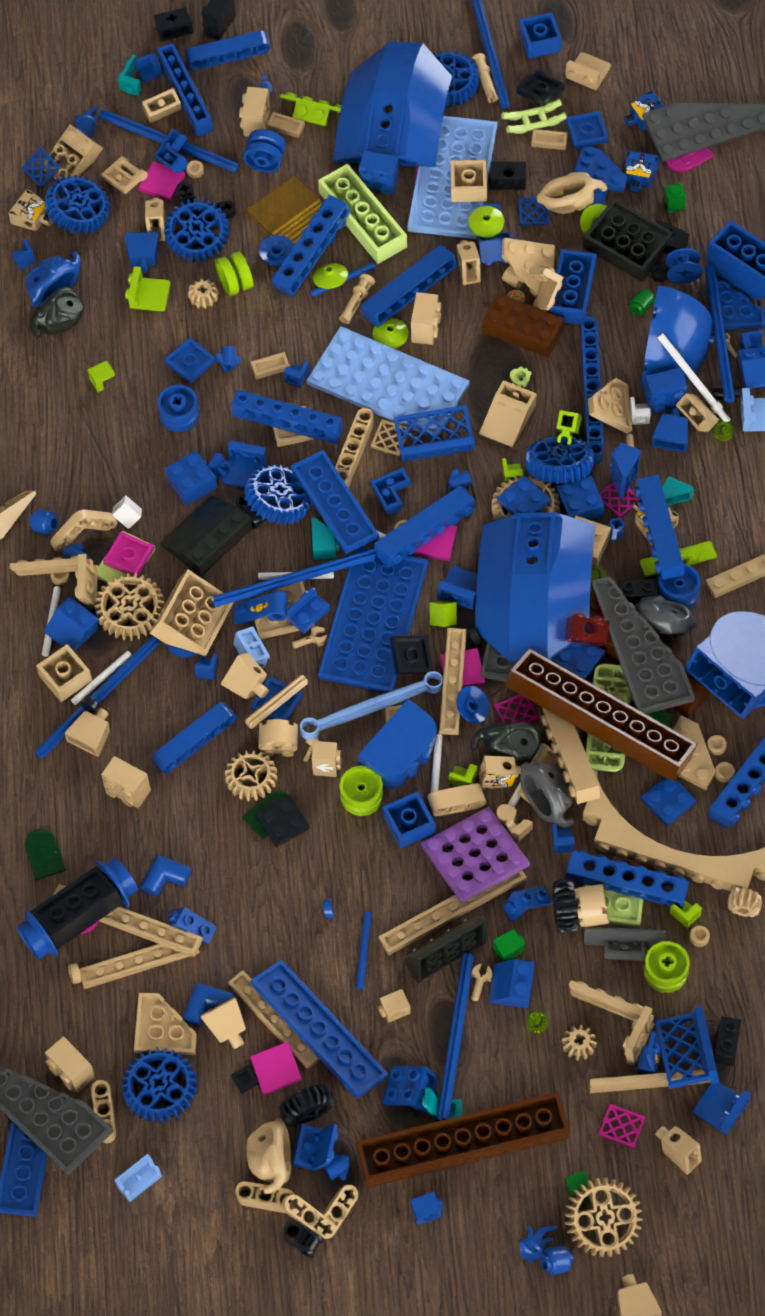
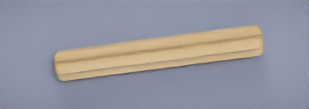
M303 675L297 677L246 718V725L250 729L254 728L308 684L307 679Z

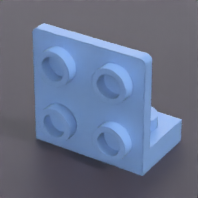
M742 388V431H765V398H754L753 395H750V388Z

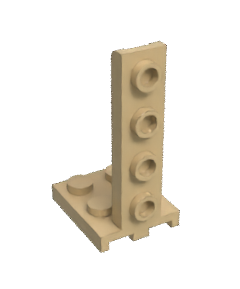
M86 554L71 556L69 559L54 557L52 560L35 559L32 562L19 560L17 563H10V569L15 571L18 576L75 572L77 579L75 596L87 608L95 609L98 565H93V561L87 559Z
M571 980L569 983L571 996L634 1021L632 1024L633 1031L630 1036L625 1038L623 1047L625 1048L624 1055L626 1056L627 1064L635 1067L640 1057L641 1049L645 1046L655 1026V1023H652L654 1016L651 1014L653 1009L647 1006L643 1008L636 1003L630 1004L619 996L613 997L601 989L588 987L584 982Z

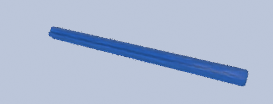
M471 0L500 108H509V99L481 0Z
M105 109L100 113V119L159 143H163L168 136L165 133ZM185 142L180 149L184 153L236 173L239 169L237 162Z
M711 264L705 266L723 393L725 402L733 403L735 396L715 266Z
M368 549L213 596L212 600L214 606L219 607L374 560L376 555L373 549Z
M155 636L150 637L90 698L100 703L160 644V641ZM80 706L35 750L37 757L43 759L66 737V730L87 710Z
M463 953L436 1118L438 1121L449 1119L474 960V956L471 953Z

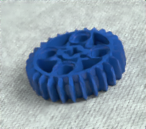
M449 50L446 53L440 51V54L434 52L433 55L453 77L446 107L448 108L449 105L455 107L457 103L461 106L462 101L467 103L468 98L472 99L473 94H476V89L479 87V71L476 68V63H473L472 59H468L467 55L463 57L462 52L456 54L455 50L453 53H449Z
M69 174L68 178L62 176L61 180L57 178L55 182H52L45 196L44 207H46V213H49L48 218H53L52 224L58 223L57 227L62 226L64 232L68 229L71 234L73 231L77 232V235L80 232L86 235L87 231L92 234L94 230L98 231L99 227L104 225L110 212V202H108L109 197L106 196V191H101L102 186L97 187V181L92 183L91 178L86 180L84 175L82 178H78L77 174L75 178H72ZM99 209V212L96 215L95 210Z
M194 198L193 203H190L187 199L186 205L181 202L180 208L175 206V212L170 211L171 217H167V223L164 224L165 240L168 242V247L172 248L173 254L177 252L178 258L183 255L184 261L189 257L191 263L194 259H197L198 263H200V258H203L206 262L208 256L213 259V253L219 255L218 249L224 250L223 244H227L228 232L230 231L228 219H226V214L222 213L221 207L217 209L215 203L211 206L209 200L206 204L203 202V199L197 202L196 198ZM193 212H202V213H201L199 216H196ZM183 217H189L188 220H182ZM208 218H214L213 221H207ZM178 224L182 230L175 235V226ZM219 226V235L216 237L212 231ZM181 240H187L184 244L180 243ZM206 241H212L209 245L205 244ZM197 244L201 249L192 248Z
M555 435L553 438L547 436L545 440L541 438L540 442L535 441L527 449L525 455L526 469L533 478L536 477L538 481L542 480L544 483L548 481L550 484L553 482L566 484V482L573 483L574 480L579 482L580 478L585 479L586 476L590 475L594 467V453L591 446L587 442H583L582 439L577 440L576 437L572 438V443L568 445L567 437H562L561 443H558V437H555Z
M274 463L271 467L268 464L264 468L260 466L258 470L255 469L250 474L245 484L244 494L245 500L248 501L247 506H252L251 511H256V516L261 515L262 520L266 518L269 520V523L274 521L278 525L281 522L283 526L287 522L289 525H292L293 522L298 523L299 520H303L308 514L312 505V501L294 473L288 469V466L282 468L280 464L276 467Z
M156 1048L153 1054L148 1049L147 1056L141 1052L140 1060L134 1057L135 1065L128 1063L131 1071L124 1070L126 1077L122 1078V1083L125 1085H122L121 1089L124 1092L122 1094L123 1098L127 1099L125 1102L127 1107L131 1106L130 1110L132 1113L137 1111L136 1115L138 1118L144 1114V1121L151 1117L152 1123H155L156 1118H159L160 1122L163 1123L166 1117L171 1122L172 1115L178 1119L179 1111L183 1114L186 1113L184 1106L191 1108L188 1100L195 1101V1096L192 1093H197V1088L194 1086L198 1083L194 1079L196 1078V1073L193 1071L192 1064L188 1065L187 1058L182 1060L181 1053L175 1057L174 1050L168 1054L167 1048H164L163 1053H160L159 1049ZM156 1062H162L157 1070L149 1065ZM170 1066L176 1067V1070L173 1072L166 1071ZM141 1072L148 1073L146 1077H138V1074ZM182 1073L185 1078V1089L176 1083ZM134 1082L143 1088L137 1098L134 1094ZM175 1093L181 1094V1097L178 1099L171 1098ZM145 1099L153 1100L149 1105L142 1104ZM162 1101L170 1105L167 1108L157 1109Z

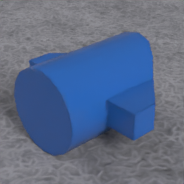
M266 74L262 75L258 88H266L271 93L272 84L267 80Z
M231 346L223 347L221 354H216V360L225 372H230L241 362V357L236 356L235 348Z
M455 469L450 475L447 487L453 491L461 486L468 493L466 487L472 485V479L467 471L459 473L458 469Z
M622 517L610 520V538L613 542L621 540L624 536L625 522L622 520Z
M80 543L67 546L62 551L65 559H69L71 556H78V554H86L88 559V554L82 551L84 545Z
M334 1155L332 1162L324 1166V1170L331 1181L337 1177L344 1181L347 1179L351 1169L349 1158L346 1155Z

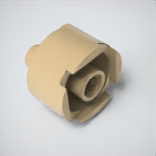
M272 719L267 720L265 725L262 722L259 724L258 748L263 751L264 756L268 755L271 757L274 756V753L282 754L285 757L294 756L298 742V725L296 723L290 725L288 720Z
M603 884L575 889L581 927L609 924Z

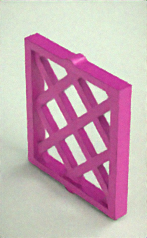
M612 482L599 494L603 504L617 517H623L632 510L634 504L640 498H636L635 492L630 488L627 491V497L623 499L619 498V496L611 497V492H616V489H611L613 486ZM608 492V497H602V495ZM611 500H618V505H611ZM620 500H627V505H620ZM629 500H636L632 505H629ZM620 508H627L623 513H620Z
M521 694L494 705L502 723H505V719L511 722L531 723L539 720L533 704ZM523 698L527 700L528 705L522 704ZM511 703L518 705L516 710L510 709ZM520 706L527 708L525 713L519 712ZM499 708L505 710L504 715L500 714ZM529 709L533 711L534 716L528 715ZM508 711L514 713L513 718L506 717ZM517 714L523 716L522 721L515 719Z
M610 1104L598 1136L634 1149L638 1136L641 1134L645 1116ZM613 1110L615 1117L609 1119V1112ZM616 1110H617V1111H620V1112H623V1113L620 1114V1115H618L617 1112H616ZM626 1115L629 1122L622 1124L620 1118ZM630 1115L636 1117V1119L631 1120ZM617 1119L620 1126L613 1128L610 1122ZM640 1120L641 1124L636 1129L633 1123ZM608 1123L610 1130L604 1132L603 1128ZM631 1124L633 1131L627 1133L624 1127ZM622 1129L624 1135L617 1137L615 1131ZM612 1132L614 1137H611L607 1134ZM635 1133V1140L631 1142L629 1136ZM626 1137V1139H627L628 1142L622 1141V1140H620V1139H623V1138Z

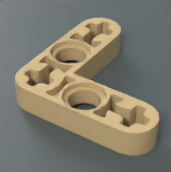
M79 510L52 537L50 543L55 551H62L72 543L84 528L107 531L114 528L118 522L112 516V513Z
M352 1185L342 1186L323 1214L297 1195L286 1196L282 1201V1209L304 1227L316 1232L323 1239H329L336 1233L358 1198V1191ZM344 1191H351V1198L346 1199L343 1204L338 1202V1200L343 1201L346 1197ZM295 1200L294 1205L296 1207L302 1208L304 1206V1208L301 1211L297 1210L296 1208L290 1209V1204L288 1202ZM334 1206H338L341 1209V1216L339 1218H335L332 1215V1208ZM306 1211L313 1213L314 1219L311 1223H307L304 1220ZM317 1223L322 1226L328 1225L327 1230L329 1233L323 1234V1229L320 1226H315V1228L313 1226Z

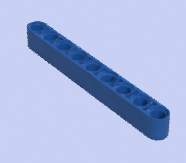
M585 317L581 322L586 442L591 446L593 452H598L594 453V464H599L603 460L604 453L603 422L590 416L588 411V399L601 389L598 323L593 317Z

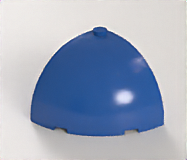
M658 286L648 335L641 387H644L645 376L680 368L657 338L662 333L694 373L703 365L707 357L709 345L714 343L715 334H712L713 322L708 310L690 295L669 287ZM682 370L683 375H684V378H685V381H686V380L689 379V378H688V376L685 374V372Z

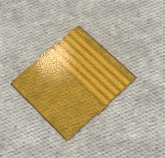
M292 176L247 208L246 212L270 236L282 235L289 238L295 244L300 239L303 230L310 224L313 215L317 214L321 208L322 202L313 192H310L299 180Z

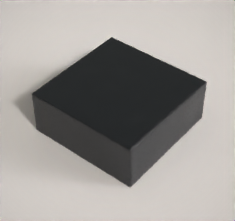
M249 1065L231 1074V1078L241 1094L259 1085Z

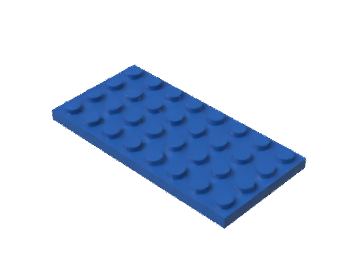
M361 546L354 550L353 554L373 548ZM406 556L400 563L388 568L379 558L375 557L374 560L349 567L319 669L318 679L382 693L394 690L398 675L395 673L390 638L392 636L410 634L429 560Z

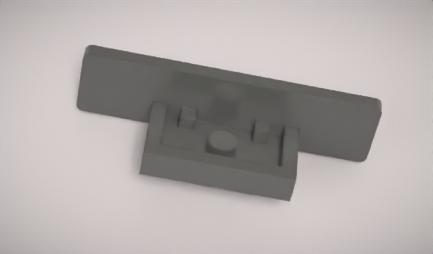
M585 927L584 944L604 946V959L645 961V947L651 948L659 942H664L666 932L665 930Z

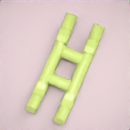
M558 99L545 106L524 111L502 112L501 118L509 120H520L521 118L523 121L522 125L507 126L506 131L507 133L522 134L533 129L555 126L565 120L567 115L563 112L558 116L547 119L545 113H549L562 105L561 100ZM538 114L540 121L530 123L528 116Z

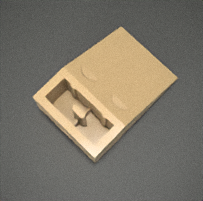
M69 125L49 154L61 166L53 178L61 180L62 176L68 178L69 174L72 178H75L76 174L79 176L94 163L103 147L74 126ZM48 160L43 162V166L48 165ZM55 167L50 168V173L53 172Z
M503 380L494 396L479 434L513 448L536 407L537 393Z

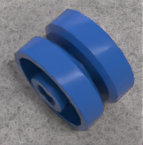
M265 129L255 130L248 137L247 147L243 155L244 162L250 168L259 172H275L281 166L286 142L283 137L273 131Z
M172 385L160 393L157 405L161 423L165 428L173 432H184L197 424L199 420L198 399L190 387Z
M684 564L683 576L662 580L660 574L658 595H662L666 600L679 602L691 610L699 599L700 576L694 568Z

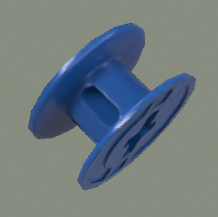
M681 248L669 253L665 258L666 265L670 267L667 271L668 279L674 283L683 284L700 278L703 269L698 265L701 258L699 252L690 248Z

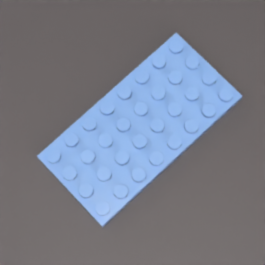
M443 116L436 167L419 166L407 231L476 239L478 237L470 230L469 217L475 209L482 207L484 202H451V161L486 160L488 183L498 122Z
M340 326L308 377L307 385L360 408H368L374 414L394 422V417L456 407L469 387L470 381ZM437 415L434 420L443 425L447 417ZM419 418L416 423L425 428L429 421L425 418ZM407 421L399 422V424L409 427L411 425ZM431 423L427 430L435 435L440 428ZM413 426L412 429H411V430H414V431H416V432H418V433H421V432H422L421 430H419V429L416 428L415 426Z

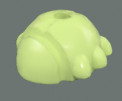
M522 366L518 369H513L510 372L512 384L526 387L532 372L528 371L527 368L524 369Z

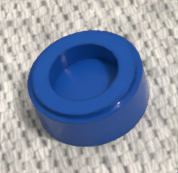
M331 898L324 899L325 917L327 919L334 918Z

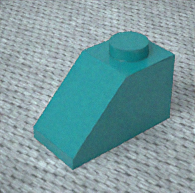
M313 517V558H336V551H340L338 541L335 540L334 535L326 525Z

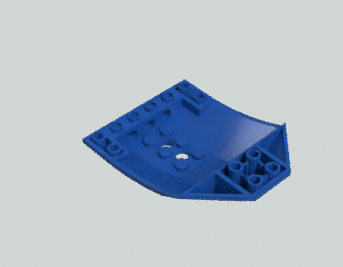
M388 42L351 72L340 111L333 162L360 163L364 150L396 156L399 158V165L436 167L442 121L453 77L424 43ZM385 106H393V111L391 113H385ZM383 122H390L388 128L381 127Z
M556 512L516 513L483 525L477 574L475 629L483 639L509 662H518L529 649L552 660L590 631V590L595 536L594 523ZM531 543H538L535 547L529 546ZM530 558L538 560L535 564L527 563Z

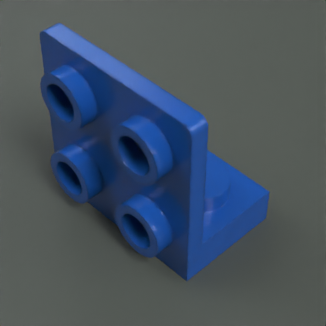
M452 566L445 582L440 581L438 585V598L457 602L458 605L473 610L476 605L477 574Z
M393 1066L383 1104L386 1106H412L421 1114L429 1115L427 1109L423 1107L422 1097L425 1095V1088H430L435 1093L439 1076L426 1066Z
M720 1082L710 1084L694 1108L693 1114L728 1135L748 1105L751 1094L744 1090L739 1095Z

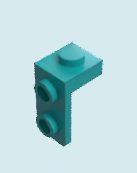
M132 55L130 60L126 61L123 72L119 73L117 81L119 82L120 90L139 96L141 93L140 80L132 78L136 70L135 60L137 57Z
M425 1088V1095L422 1097L423 1107L438 1122L436 1118L439 1098L430 1088ZM461 1099L452 1100L449 1119L462 1116L463 1102Z

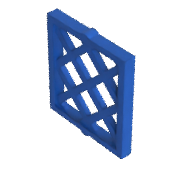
M42 147L22 167L41 188L61 168ZM43 160H48L47 166H43ZM35 161H40L39 167H35ZM55 167L53 172L50 173V168ZM48 168V174H43V169ZM36 169H40V175H35ZM42 177H47V179L42 183Z
M532 196L518 199L520 226L550 225L549 210L536 202L537 197ZM534 203L537 205V207L533 209L530 207V205ZM528 208L532 212L527 214L524 211ZM539 208L544 210L541 214L537 212ZM533 213L538 215L536 219H533L531 217ZM529 218V219H530L531 221H533V222H525V221Z

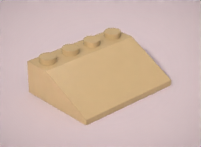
M187 569L178 579L150 634L165 644L206 656L234 602L215 607L212 600L213 596L223 594V592Z

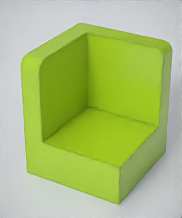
M107 360L88 369L89 380L97 392L104 390L103 381L115 376Z
M502 458L504 483L507 484L508 478L513 481L515 476L520 479L523 475L521 465H507L506 458Z
M445 600L430 602V625L447 627L457 624V602Z
M470 764L468 769L455 766L453 773L450 772L449 784L457 787L474 784L478 774V766Z
M687 901L684 902L683 910L675 904H672L670 907V914L687 929L701 916L702 907L697 903L691 906Z

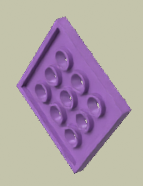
M489 806L421 842L422 849L460 903L471 899L530 866L528 859ZM482 828L487 830L484 834L477 833ZM462 838L470 839L468 843L460 842ZM491 842L497 843V846L494 848L487 847ZM446 847L453 848V850L449 853L443 851V849ZM472 852L480 853L478 857L470 856ZM501 856H505L508 858L504 862L497 861V859ZM456 861L463 862V864L459 867L453 865V863ZM482 866L490 867L488 871L480 870ZM466 875L473 876L469 881L463 880V877Z

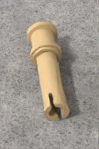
M476 54L471 59L473 63H476L487 101L494 103L498 100V96L489 75L490 67L485 62L486 57L484 54Z
M361 274L358 285L353 288L351 299L339 317L342 323H350L361 301L368 296L370 287L375 284V279L372 276Z

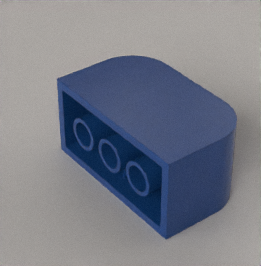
M730 220L708 244V265L713 264L717 276L748 297L762 300L765 297V242Z
M407 699L359 753L357 766H367L381 776L384 789L400 788L409 778L413 779L419 772L418 768L422 764L426 765L430 760L437 731L435 721L425 711Z

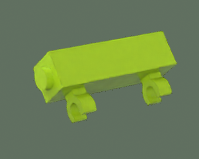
M560 410L556 429L562 433L557 438L558 443H561L562 437H567V444L570 445L572 438H574L573 434H580L583 418L580 414Z

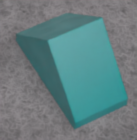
M668 476L662 487L667 506L693 499L694 489L692 486Z

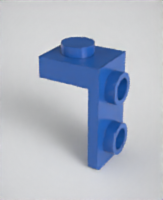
M541 886L513 892L502 906L512 922L517 921L527 909L550 905L552 901L544 887Z
M186 907L173 910L168 917V925L202 937V942L205 944L210 943L216 930L215 925Z

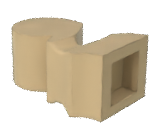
M502 804L497 808V818L503 826H506V831L512 839L519 842L533 830V822L523 820L520 824H515L517 810L509 804Z

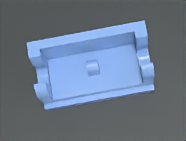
M254 627L236 632L233 644L239 655L244 653L250 654L258 665L264 668L270 655Z
M147 1154L117 1177L115 1183L126 1199L131 1202L160 1179L162 1174L158 1166L154 1165L151 1157Z

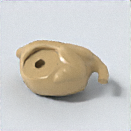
M571 172L567 176L549 181L537 195V202L544 205L549 211L568 214L575 210L580 211L589 207L594 201V190L599 188L604 192L607 190V186L601 180L591 178L587 172Z
M280 1117L257 1128L249 1136L246 1144V1156L250 1171L264 1182L271 1183L264 1186L265 1194L279 1190L284 1183L288 1182L291 1173L290 1137L287 1126Z

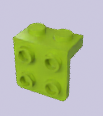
M134 267L133 273L129 274L130 287L126 289L125 295L129 301V307L131 309L165 311L171 285L170 281L143 278L141 267Z

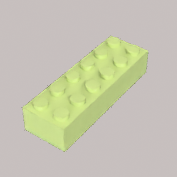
M348 164L318 180L319 193L324 199H327L330 194L347 203L351 212L345 220L346 226L377 264L407 248L406 233Z

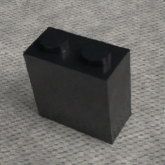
M210 0L207 6L203 7L201 15L203 17L204 34L209 38L220 40L236 17L234 0Z

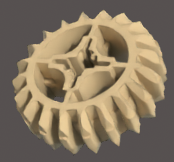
M255 750L252 751V754H248V751H245L243 756L238 753V759L232 757L231 763L227 764L228 770H225V782L228 784V790L232 791L234 796L239 794L240 800L246 797L248 802L251 800V797H254L255 801L258 800V796L265 798V792L270 794L271 788H275V781L278 780L274 761H270L268 755L264 757L262 751L258 755H256ZM243 768V772L236 778L238 771ZM267 773V776L264 779V781L262 783H259V779Z

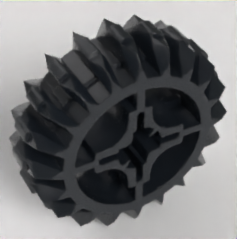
M559 879L552 884L556 928L559 933H571L578 928L574 884L571 879Z
M316 1084L292 1093L290 1097H287L281 1103L279 1108L281 1117L286 1125L298 1126L322 1117L323 1114L328 1113L335 1102L333 1093L328 1086Z

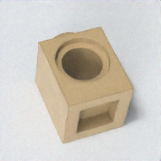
M402 989L380 998L378 1010L382 1018L386 1017L388 1023L411 1013L409 1002Z

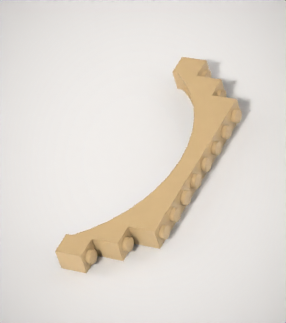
M593 770V772H594V774H595V776H596V779H597V778H598V772ZM599 781L600 798L586 803L583 811V821L592 826H599L594 839V847L601 852H611L619 857L633 859L654 866L657 870H667L673 872L676 876H685L697 883L704 882L710 884L715 889H725L730 892L735 890V888L742 889L744 887L748 889L752 876L765 881V847L756 851L730 856H705L682 852L652 840L631 826L610 803Z

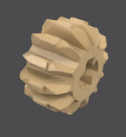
M201 278L200 282L194 280L193 285H190L188 298L191 304L196 305L198 309L201 306L206 309L208 305L212 307L213 302H217L219 292L214 282L211 283L209 279L203 281Z
M744 887L742 889L735 888L729 894L728 909L731 910V913L738 914V916H744L745 918L747 916L754 917L759 915L761 910L762 896L758 895L757 891H752L751 889H745Z
M582 1025L579 1026V1030L572 1026L571 1032H565V1038H562V1043L564 1044L563 1051L568 1052L569 1058L576 1055L577 1061L580 1059V1056L586 1060L588 1058L587 1054H594L593 1048H596L597 1042L594 1041L596 1039L595 1034H590V1028L584 1031ZM576 1041H580V1043L583 1042V1044H582V1045H579V1043L576 1044Z

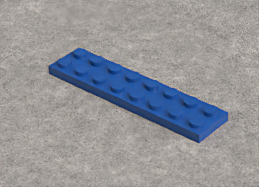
M282 960L251 980L250 985L356 1099L387 1078L388 1073Z

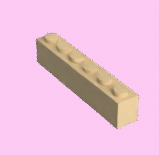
M542 707L543 715L540 716L542 727L546 726V736L548 741H552L551 747L553 754L558 756V766L564 770L563 778L565 783L570 785L568 786L570 796L575 797L577 804L599 799V784L575 726Z

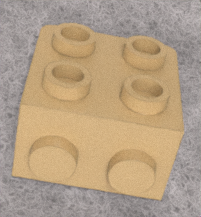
M582 52L575 62L569 60L566 64V78L597 91L610 70L611 64Z
M541 266L530 268L528 275L542 281V285L533 303V307L541 310H549L553 307L556 293L562 287L563 277L555 273L556 270L549 266H545V268Z

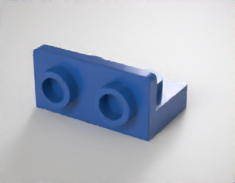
M313 587L309 591H305L301 599L288 607L287 619L305 634L331 608L328 603L317 595L316 589Z

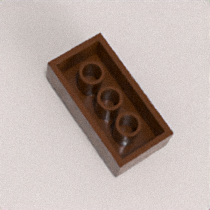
M497 293L483 319V333L549 358L563 332L564 318Z

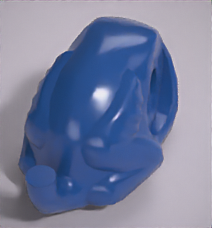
M75 251L71 252L70 257L73 261L63 259L59 255L47 258L28 273L26 290L31 298L30 303L32 306H40L60 287L73 286L75 284L81 265V258Z

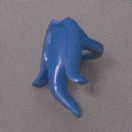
M99 105L88 110L85 115H76L75 125L77 129L89 138L95 131L96 120L100 118V115L91 117L98 110Z
M558 1225L540 1228L534 1236L533 1229L527 1226L529 1234L526 1239H521L519 1242L521 1258L527 1259L529 1263L538 1259L543 1254L545 1245L548 1242L554 1241L549 1237L542 1241L544 1234L556 1230Z

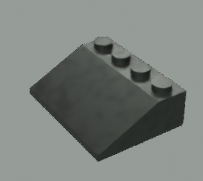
M613 199L583 236V248L593 254H597L598 257L643 282L657 263L673 232L618 200Z
M211 495L168 535L160 545L199 577H202L252 530L251 517L237 506Z
M485 917L464 919L459 922L457 927L443 931L440 937L429 939L421 948L409 951L405 956V965L417 983L462 958L463 953H471L486 944L487 920Z

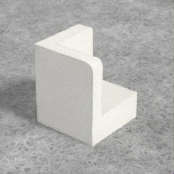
M630 397L632 425L650 424L651 412L647 403L635 404L634 397Z
M126 495L112 510V516L128 529L141 518L142 509Z

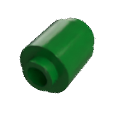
M641 289L630 302L629 309L637 316L644 314L655 302L653 292L648 289Z

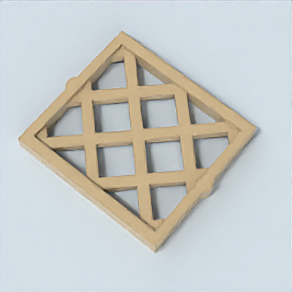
M381 420L371 448L400 456V448L398 449L397 447L399 443H395L393 440L394 437H397V434L391 436L389 433L393 429L396 431L394 422ZM385 424L392 425L393 427L387 429ZM399 424V427L405 429V431L409 428L408 426ZM387 433L388 437L383 439L381 434ZM406 436V437L404 438V440L402 441V442H403V446H404V444H405V441H406V439H407V436ZM391 440L392 444L386 446L385 441ZM382 443L383 446H384V448L379 447V446H376V445ZM395 447L396 451L389 450V448Z

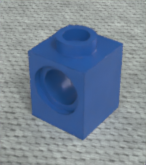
M435 1192L410 1199L417 1225L441 1217V1210L444 1207L441 1198H436Z

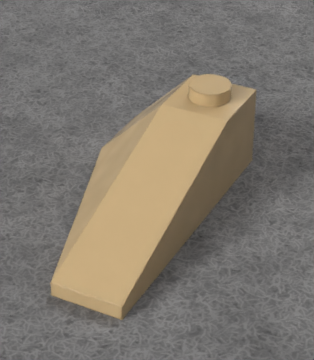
M25 491L5 502V507L0 506V539L5 536L36 495L35 491Z

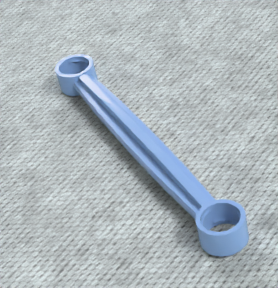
M431 671L425 675L423 681L379 695L319 720L305 718L300 723V734L306 740H313L318 737L321 730L376 712L425 691L431 694L438 693L443 687V677L440 673ZM430 679H436L440 682V684L437 686H431L427 683V681ZM307 725H312L316 727V731L308 733L303 728Z

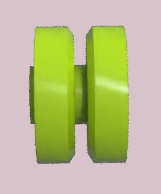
M240 251L231 253L229 260L224 256L215 260L219 279L228 296L238 294L240 288L244 291L253 288L254 283L249 266Z
M362 765L352 767L343 774L339 787L341 802L346 811L357 816H366L377 811L383 801L381 776L367 766Z
M671 941L659 942L653 945L647 952L644 964V978L648 985L662 993H672L679 990L687 980L690 967L689 956L686 950L679 944Z

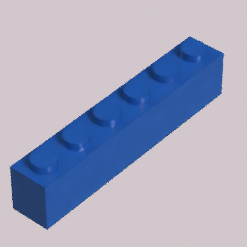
M171 43L157 48L161 67L171 87L174 88L181 102V107L196 136L212 132L211 117L174 44Z
M440 244L361 305L364 318L377 328L415 300L417 292L424 293L457 267L455 254Z
M659 474L637 479V487H634L636 498H640L641 501L638 502L640 513H644L645 516L642 517L644 528L648 527L649 532H646L648 543L653 545V547H650L652 558L657 560V562H654L656 573L661 574L662 580L683 576L684 564Z
M461 486L457 487L374 543L376 557L388 568L400 563L403 558L413 554L419 547L428 544L437 535L443 534L449 526H455L465 516L471 515L474 511L475 499Z

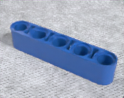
M256 31L194 46L187 49L185 54L190 69L199 70L267 53L271 47L266 32Z
M225 702L218 703L153 754L151 760L164 774L171 772L229 727L236 720L237 715Z

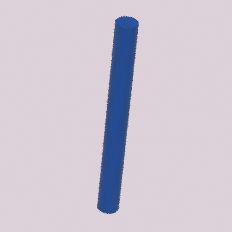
M374 262L348 273L346 282L375 269ZM318 287L311 290L310 295L313 298L330 289Z
M364 912L356 981V989L359 990L364 989L371 912Z

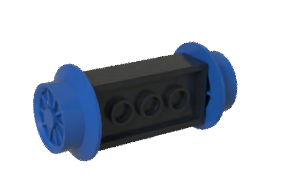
M115 858L106 865L96 861V866L32 911H24L26 920L16 926V930L30 952L38 960L48 953L58 957L57 949L119 906L123 905L126 908L130 906L128 897L136 893L138 888L127 869L118 859Z

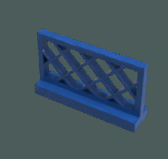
M466 405L394 417L402 462L474 450L475 441ZM463 411L464 418L461 422L452 417L455 412ZM437 415L447 417L443 425L434 420ZM419 418H425L429 421L425 428L416 423ZM449 420L458 425L453 432L445 427ZM407 421L411 425L405 431L399 427V422ZM431 423L440 428L435 435L427 430ZM413 426L422 431L417 438L409 433ZM462 427L467 430L468 436L460 437L456 432ZM442 430L450 434L448 440H442L438 437ZM424 433L432 437L429 443L419 440ZM406 436L414 440L411 446L403 447L402 441Z
M702 1006L695 1007L694 1013L655 1021L669 1089L708 1080L711 1081V1084L719 1083ZM693 1020V1024L689 1029L681 1026L684 1022ZM670 1025L673 1028L667 1033L661 1030V1027ZM677 1030L685 1032L680 1039L673 1036ZM689 1035L697 1038L692 1045L685 1042ZM669 1040L676 1042L672 1049L665 1046ZM681 1045L688 1048L684 1055L676 1052ZM693 1051L700 1054L696 1061L688 1058ZM672 1056L680 1059L676 1065L668 1062ZM684 1062L692 1065L688 1071L680 1068ZM699 1068L704 1071V1074L695 1076L692 1072ZM676 1072L683 1075L681 1079L672 1081V1076Z

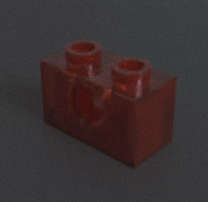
M575 613L567 618L565 641L604 646L608 644L610 621L603 620L601 616L588 618L585 617V614ZM585 625L590 627V634L585 631Z

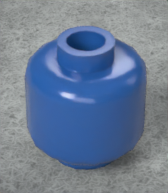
M37 509L30 516L29 523L35 533L49 535L57 529L58 518L53 511Z
M557 1245L545 1249L540 1260L544 1271L551 1275H557L570 1270L574 1257L571 1250H568L564 1245Z

